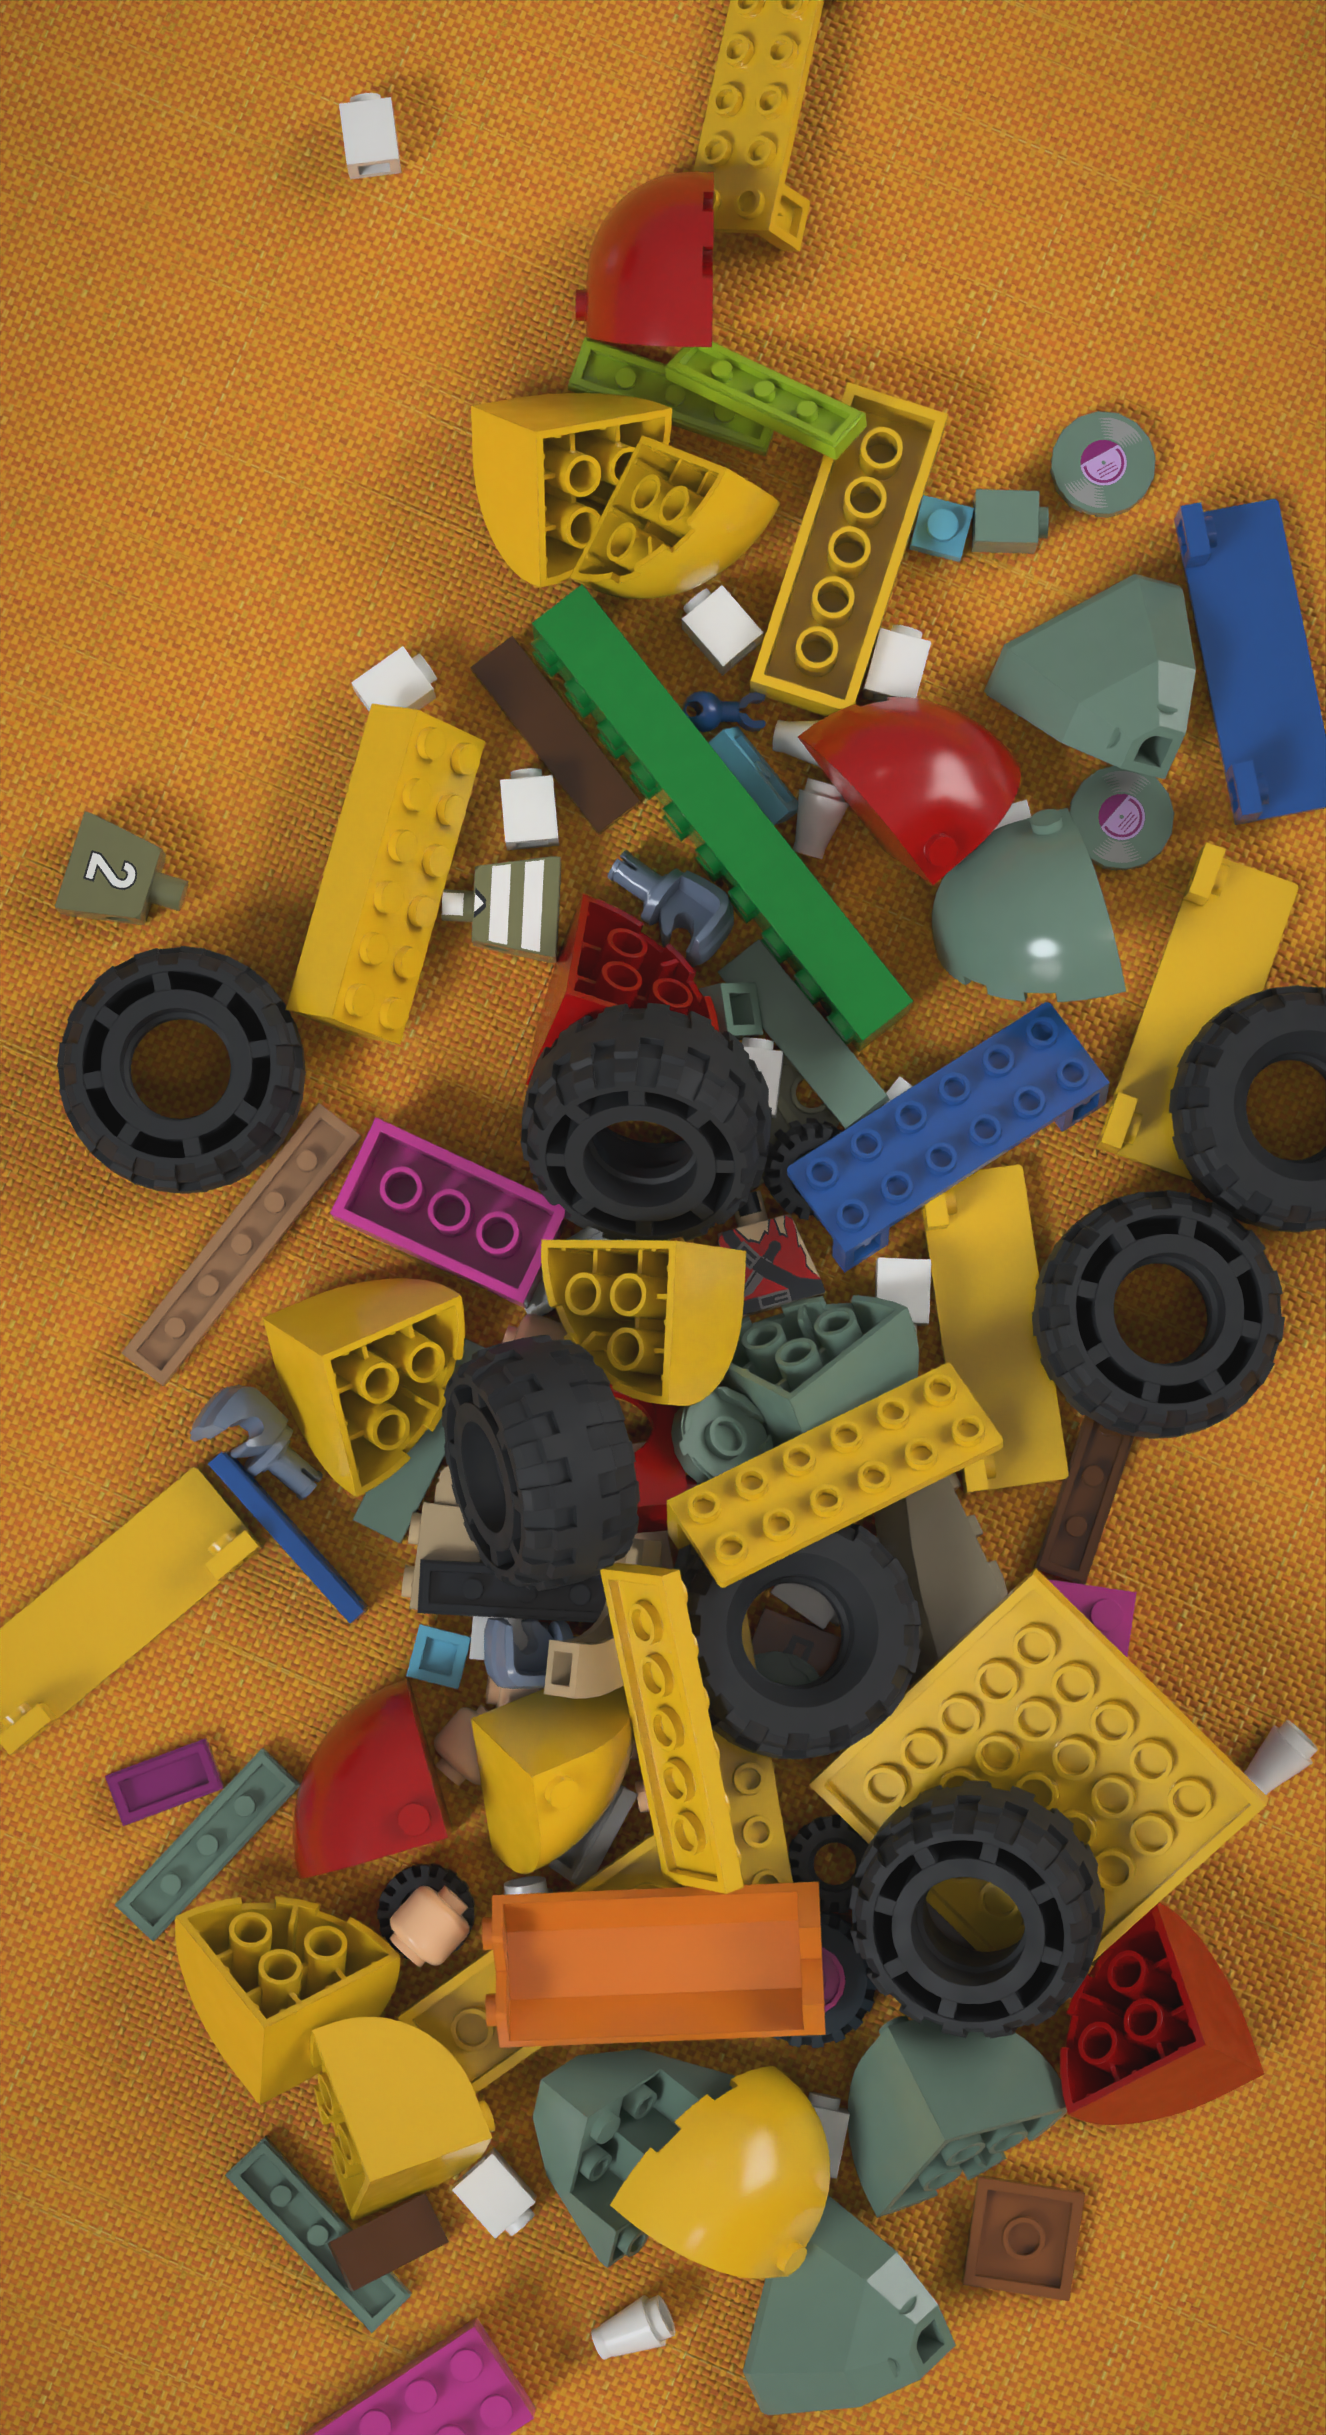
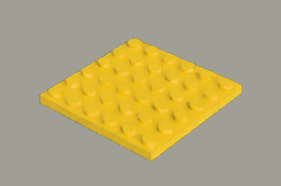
M1037 1568L905 1691L904 1698L891 1716L876 1728L873 1733L838 1753L812 1778L809 1784L868 1844H870L882 1824L900 1806H906L915 1800L919 1793L942 1785L943 1788L962 1786L965 1780L989 1781L992 1788L1010 1791L1012 1786L1035 1794L1033 1801L1049 1811L1052 1808H1057L1074 1824L1072 1831L1079 1841H1083L1084 1845L1089 1844L1098 1863L1097 1874L1101 1888H1104L1105 1915L1100 1943L1093 1961L1267 1805L1269 1799ZM972 1877L951 1878L934 1885L927 1894L926 1901L977 1951L991 1952L1005 1949L1021 1940L1024 1934V1920L1017 1905L1007 1893L990 1882Z

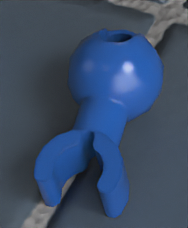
M698 691L688 696L683 704L682 710L699 732L712 731L718 727L720 722H738L740 727L751 732L760 731L766 725L764 720L755 721L749 718L746 713L739 712L747 707L748 704H760L765 700V695L757 692L749 693L740 701H720L711 692ZM687 706L695 709L696 716H688L686 712Z

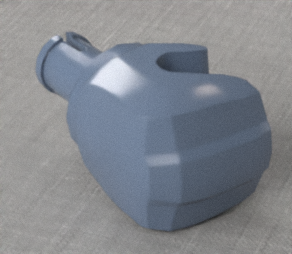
M628 850L624 851L620 856L623 861L617 858L608 873V879L615 881L644 902L641 920L648 925L659 923L663 948L670 943L673 930L684 928L688 930L691 936L685 959L693 968L708 961L727 939L734 926L733 905L726 892L705 878L688 870L684 873L679 869H674L669 874L661 876L634 857Z
M242 1385L222 1388L205 1404L192 1425L190 1439L194 1442L203 1438L212 1439L228 1427L241 1426L248 1431L249 1439L231 1450L230 1455L233 1458L248 1457L243 1469L251 1477L268 1470L295 1493L296 1497L300 1500L306 1498L316 1488L317 1484L314 1481L318 1483L323 1477L320 1471L314 1469L289 1447V1439L293 1433V1429L287 1424L289 1419L256 1388Z
M488 1618L484 1629V1663L487 1674L500 1688H544L549 1640H569L578 1637L573 1636L570 1626L566 1621H553L546 1630L537 1620L532 1618L523 1619L521 1625L527 1635L528 1642L527 1646L520 1651L513 1640V1626L505 1618Z

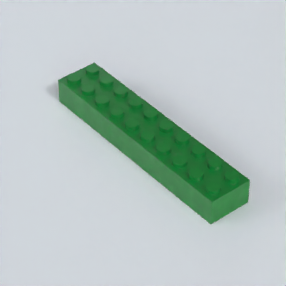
M581 584L532 622L534 640L531 642V645L535 649L532 654L550 677L557 673L560 674L565 681L564 687L567 690L565 696L582 718L589 714L594 717L598 722L596 726L600 731L597 736L605 748L615 759H618L621 755L625 756L631 764L629 768L632 774L629 776L647 800L654 796L659 799L664 806L662 810L665 815L662 818L673 834L681 842L689 837L697 847L695 849L697 854L695 860L713 883L719 878L724 881L730 889L728 894L730 895L729 899L734 911L746 924L754 919L763 931L761 933L763 938L760 942L779 964L785 960L796 972L794 983L813 1005L819 1001L829 1014L827 1016V1023L846 1046L852 1043L857 1051L860 1052L906 1016L910 1011L913 1000L584 585Z

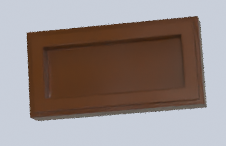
M424 2193L327 2244L350 2292H353L449 2241Z

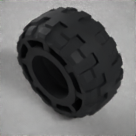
M187 946L167 949L155 948L135 954V957L115 967L112 966L94 980L93 986L81 1000L78 999L67 1019L68 1024L62 1042L59 1045L57 1062L59 1092L65 1113L77 1136L92 1155L111 1171L134 1184L156 1191L181 1194L207 1192L222 1186L231 1185L250 1175L252 1171L267 1159H270L283 1144L294 1121L297 1119L303 1100L306 1075L304 1049L297 1025L290 1012L286 1010V1004L271 985L251 968L229 956L209 951L205 948ZM179 1019L196 1021L215 1031L226 1045L231 1063L229 1083L220 1100L206 1112L184 1119L165 1117L150 1110L138 1097L131 1077L133 1054L143 1037L158 1025Z
M1299 985L1270 988L1246 996L1222 1009L1201 1027L1202 1029L1186 1047L1177 1065L1178 1072L1174 1087L1170 1090L1169 1113H1172L1174 1129L1172 1139L1178 1157L1186 1165L1193 1178L1191 1181L1206 1198H1210L1213 1202L1232 1212V1217L1245 1224H1251L1272 1231L1303 1232L1325 1229L1326 1146L1317 1154L1302 1160H1286L1275 1157L1261 1146L1252 1133L1247 1118L1246 1102L1253 1079L1264 1068L1275 1062L1285 1060L1304 1062L1317 1070L1326 1080V988Z
M626 1003L606 1007L603 1013H599L595 1019L590 1015H585L569 1025L567 1029L559 1034V1038H556L550 1048L545 1047L536 1061L527 1088L522 1113L521 1147L524 1160L529 1161L530 1171L533 1173L532 1178L549 1204L554 1206L560 1204L565 1209V1218L580 1228L592 1227L603 1232V1238L610 1240L668 1241V1239L683 1237L685 1241H689L707 1234L708 1229L714 1227L715 1223L724 1224L747 1203L750 1189L758 1187L765 1168L770 1140L772 1108L769 1107L768 1103L769 1088L755 1061L749 1059V1053L744 1050V1045L729 1031L718 1032L711 1025V1019L693 1011L685 1015L670 1011V1005L647 1003V1008L629 1009ZM623 1121H647L674 1131L684 1140L670 1143L642 1142L619 1135L607 1128V1126Z
M1170 1190L1143 1191L1116 1198L1090 1211L1073 1224L1055 1244L1048 1259L1042 1266L1035 1287L1036 1297L1034 1311L1032 1312L1033 1336L1037 1338L1042 1357L1040 1361L1050 1381L1053 1380L1065 1395V1400L1081 1415L1088 1416L1103 1425V1428L1123 1435L1149 1439L1179 1437L1204 1430L1225 1420L1245 1405L1256 1390L1264 1384L1275 1364L1273 1360L1279 1342L1283 1338L1285 1317H1282L1280 1301V1295L1283 1294L1277 1270L1273 1271L1263 1251L1266 1249L1252 1229L1248 1231L1232 1217V1212L1215 1202H1207L1190 1196L1191 1193ZM1167 1264L1182 1271L1195 1283L1205 1302L1207 1325L1204 1338L1198 1348L1181 1361L1167 1364L1146 1361L1126 1345L1118 1332L1114 1319V1298L1117 1288L1128 1274L1144 1265Z
M549 1335L521 1338L493 1345L472 1354L471 1361L458 1366L446 1385L444 1393L446 1402L442 1409V1426L445 1432L444 1450L446 1463L450 1469L456 1504H459L464 1519L463 1524L469 1538L475 1543L479 1551V1557L488 1569L494 1571L495 1577L509 1586H525L529 1590L537 1589L538 1591L559 1588L601 1575L600 1570L613 1566L614 1562L624 1558L633 1544L632 1539H634L638 1530L639 1516L637 1514V1504L640 1501L639 1481L636 1480L634 1466L636 1460L632 1441H629L624 1424L625 1417L619 1401L615 1399L612 1393L610 1381L601 1367L594 1363L593 1356L585 1348L571 1340H552Z
M853 1523L724 1588L717 1584L698 1553L684 1571L681 1579L688 1592L687 1609L692 1633L699 1647L697 1658L702 1683L709 1696L710 1705L708 1712L712 1730L725 1738L729 1743L751 1753L777 1759H806L829 1755L854 1745L873 1733L876 1728L892 1715L904 1698L910 1680L916 1672L921 1650L919 1649V1626L921 1625L918 1602L915 1601L907 1581L909 1577L898 1559L894 1558L879 1542V1538L861 1525ZM795 1583L813 1588L829 1601L839 1620L841 1645L834 1663L821 1677L804 1685H783L767 1679L753 1667L743 1647L742 1624L750 1604L759 1594L775 1585Z
M965 1780L962 1786L943 1788L942 1785L919 1793L917 1798L906 1806H900L882 1824L868 1845L853 1882L849 1908H852L853 1924L851 1935L856 1953L861 1954L862 1959L866 1960L869 1967L867 1976L881 1994L883 1993L884 1996L891 1994L901 2003L899 2011L919 2024L923 2019L943 2026L942 2033L964 2038L967 2037L969 2032H984L985 2037H990V2039L1014 2035L1016 2029L1021 2026H1029L1032 2023L1037 2026L1055 2015L1058 2008L1069 1997L1072 1998L1087 1976L1100 1943L1105 1915L1104 1888H1101L1097 1874L1098 1863L1089 1844L1084 1845L1083 1841H1079L1072 1831L1074 1824L1057 1808H1052L1049 1811L1033 1801L1035 1794L1012 1786L1010 1791L992 1788L989 1781ZM957 1877L978 1878L996 1885L1010 1896L1021 1912L1025 1925L1021 1940L1010 1947L991 1952L974 1951L955 1944L942 1934L929 1914L926 1903L929 1890L944 1880Z

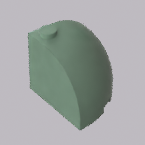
M1068 808L1041 810L1033 814L1031 818L994 830L975 850L942 879L932 910L933 941L937 958L943 968L962 984L967 985L972 980L986 985L988 995L1025 1002L1028 998L1027 993H1056L1057 1002H1068L1126 992L1118 949L1102 890L1084 840Z
M853 1295L852 1303L826 1304L824 1297L820 1296L781 1305L783 1313L765 1318L753 1324L749 1316L742 1318L741 1331L734 1357L724 1378L717 1387H727L745 1395L760 1410L766 1420L762 1425L766 1435L771 1434L773 1448L918 1377L919 1346L917 1334L906 1306L877 1297Z
M907 2016L894 2018L879 2029L880 2036L865 2052L855 2069L848 2098V2112L850 2113L848 2132L852 2156L863 2190L877 2218L937 2196L936 2189L951 2183L962 2172H964L967 2180H970L1007 2159L1003 2151L1016 2146L1026 2137L1029 2141L1035 2140L1067 2113L1061 2079L1051 2064L1034 2046L1017 2033L991 2039L990 2037H985L984 2032H969L966 2038L941 2032L943 2026L923 2019L919 2024L915 2020H909Z

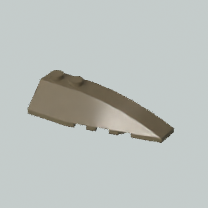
M956 1473L874 1513L877 1538H879V1542L894 1558L898 1559L909 1577L907 1581L913 1597L918 1602L921 1625L919 1626V1649L921 1650L916 1672L913 1674L909 1686L1008 1595L1003 1575L996 1560L987 1562L977 1540L983 1534V1531L975 1514L966 1516L955 1490L961 1484Z

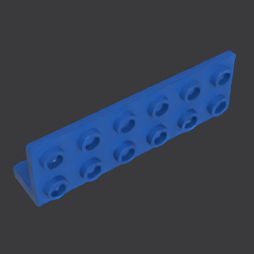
M1270 499L1203 512L1201 502L1180 506L1174 522L1235 825L1326 808V734L1279 502L1276 499Z
M1045 1002L789 1165L787 1175L833 1238L832 1256L845 1273L887 1246L890 1227L1051 1123L1055 1122L1060 1130L1064 1132L1104 1106L1110 1082L1052 1004Z

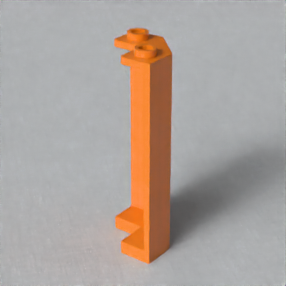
M819 1882L744 1885L743 1888L728 1894L695 1887L492 1895V1917H482L483 1950H493L496 1970V1993L486 1994L485 1999L487 2027H497L499 2048L826 2035Z

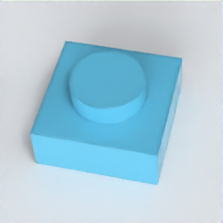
M923 495L910 550L960 562L974 508Z
M419 1624L406 1676L459 1689L471 1637Z

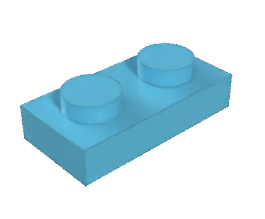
M738 726L723 729L708 742L773 825L788 821L797 813V799Z

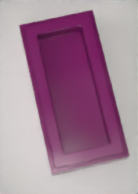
M207 1738L105 1776L123 1826L225 1788Z

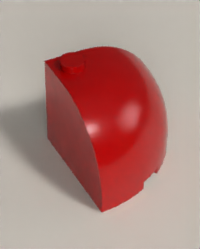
M678 172L654 178L629 192L608 213L591 247L586 289H576L575 317L576 321H586L587 337L600 341L633 345L712 347L714 172Z
M887 697V701L871 703L861 707L854 704L830 714L798 736L799 740L880 847L932 885L943 878L993 832L1011 807L1020 785L1021 772L1019 763L998 738L960 711L932 703L926 699Z
M583 894L566 933L545 995L535 1032L525 1085H529L535 1063L545 1047L550 1048L556 1038H559V1034L585 1015H590L595 1019L599 1013H603L604 1008L625 1003L628 1004L629 1009L647 1008V1003L670 1005V1011L685 1015L693 1011L711 1019V1025L719 1032L713 1001L710 996L702 995L693 981L696 971L670 943L665 948H662L653 939L641 932L644 925L643 922L602 900Z
M409 1678L384 1687L352 1707L336 1722L312 1755L300 1784L293 1816V1849L299 1879L333 1872L449 1838L454 1832Z
M1160 1902L1102 1953L1071 1999L1067 2014L1072 2016L1067 2035L1066 2047H1061L1060 2076L1068 2115L1081 2121L1101 2125H1123L1165 2118L1206 2104L1264 2075L1242 2010L1216 1960L1195 1931L1177 1913Z

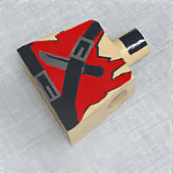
M761 1191L750 1192L747 1203L734 1214L738 1228L718 1233L719 1247L746 1251L743 1317L780 1308L783 1304L801 1299L824 1296V1285L791 1215L768 1219Z

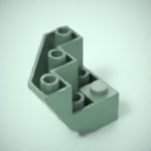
M1133 574L1004 644L984 692L993 700L1067 746L1118 768L1165 779L1186 734L1196 673L1183 589L1179 585Z
M642 2049L578 2055L541 2079L533 2121L546 2175L598 2260L604 2266L610 2267L625 2255L628 2257L635 2255L642 2249L649 2237L610 2206L624 2181L650 2147L658 2152L678 2133L680 2128L674 2123L675 2120L706 2094L716 2100L733 2089L729 2084L730 2080L736 2076Z
M828 2195L821 2220L805 2247L807 2255L801 2266L788 2277L765 2278L743 2373L761 2412L766 2415L855 2408L920 2380L956 2344L938 2303L898 2252Z

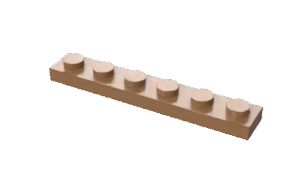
M318 1103L121 1353L162 1386H166L362 1138L361 1135Z

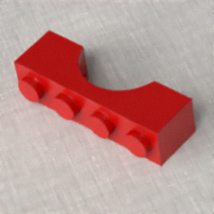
M610 1384L615 1398L635 1405L647 1416L653 1426V1432L647 1442L634 1453L636 1480L639 1481L640 1501L637 1504V1514L639 1516L637 1533L668 1531L667 1500L697 1486V1482L692 1477L685 1475V1470L674 1452L671 1430L674 1414L680 1406L649 1403L634 1399L612 1388L613 1385Z

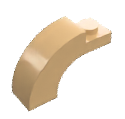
M634 1538L632 1539L633 1544L625 1557L614 1562L662 1568L660 1557L662 1541ZM605 1602L603 1611L597 1621L582 1635L569 1640H549L544 1694L573 1699H587L608 1694L623 1686L607 1602Z

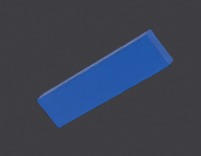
M220 1452L208 1463L212 1470L349 1623H354L368 1610V1605L255 1478L244 1471V1466L238 1459L233 1458L230 1455L231 1452Z

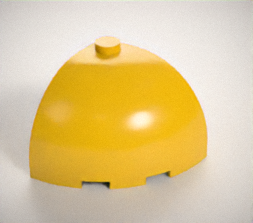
M601 393L543 394L471 406L473 471L481 512L497 550L507 565L520 578L539 588L557 584L570 578L641 436L644 435L669 445L672 428L671 407L647 399Z
M642 435L570 578L595 591L620 598L653 599L686 592L706 583L735 563L765 530L778 509L780 502L757 485L726 467Z
M541 1239L543 1282L549 1306L557 1309L567 1333L563 1338L564 1340H571L575 1344H579L593 1356L594 1363L603 1369L614 1390L649 1403L689 1406L704 1400L717 1388L729 1369L741 1331L746 1251L682 1241Z
M408 1278L371 1280L338 1287L317 1294L263 1318L282 1391L304 1439L328 1474L355 1497L372 1490L395 1474L411 1459L407 1453L416 1445L427 1429L432 1432L434 1431L442 1417V1409L445 1406L446 1399L444 1393L446 1385L454 1372L456 1360H462L465 1320L462 1297L459 1293L442 1284L427 1280Z
M624 1685L608 1694L587 1699L544 1694V1689L471 1718L492 1852L513 1871L520 1874H530L562 1856L576 1845L599 1821L622 1784L633 1752L635 1738Z
M275 1896V1903L242 1904L241 1897L211 1902L175 1916V1941L178 1959L195 2009L216 2048L259 2105L303 2083L322 2071L321 2066L313 2068L310 2062V2036L313 2029L349 2018L379 2017L387 2006L398 1981L401 1956L388 1942L372 1929L352 1917L346 1922L338 1917L319 1911L320 1904Z
M381 2017L349 2018L312 2030L310 2036V2062L313 2068L318 2066L322 2068V2073L318 2074V2085L314 2086L317 2106L322 2125L333 2124L336 2136L331 2138L333 2154L330 2157L352 2221L392 2207L438 2186L471 2166L484 2154L492 2139L491 2132L495 2131L491 2110L485 2100L478 2102L473 2087L460 2063L435 2038L407 2023Z
M767 2066L747 2071L732 2078L729 2085L733 2089L716 2100L706 2094L674 2121L680 2128L678 2133L658 2152L651 2147L648 2149L624 2181L610 2204L612 2208L634 2226L672 2251L716 2271L750 2279L788 2277L801 2266L807 2255L805 2247L821 2220L830 2184L828 2144L821 2121L807 2096L792 2080L776 2067Z

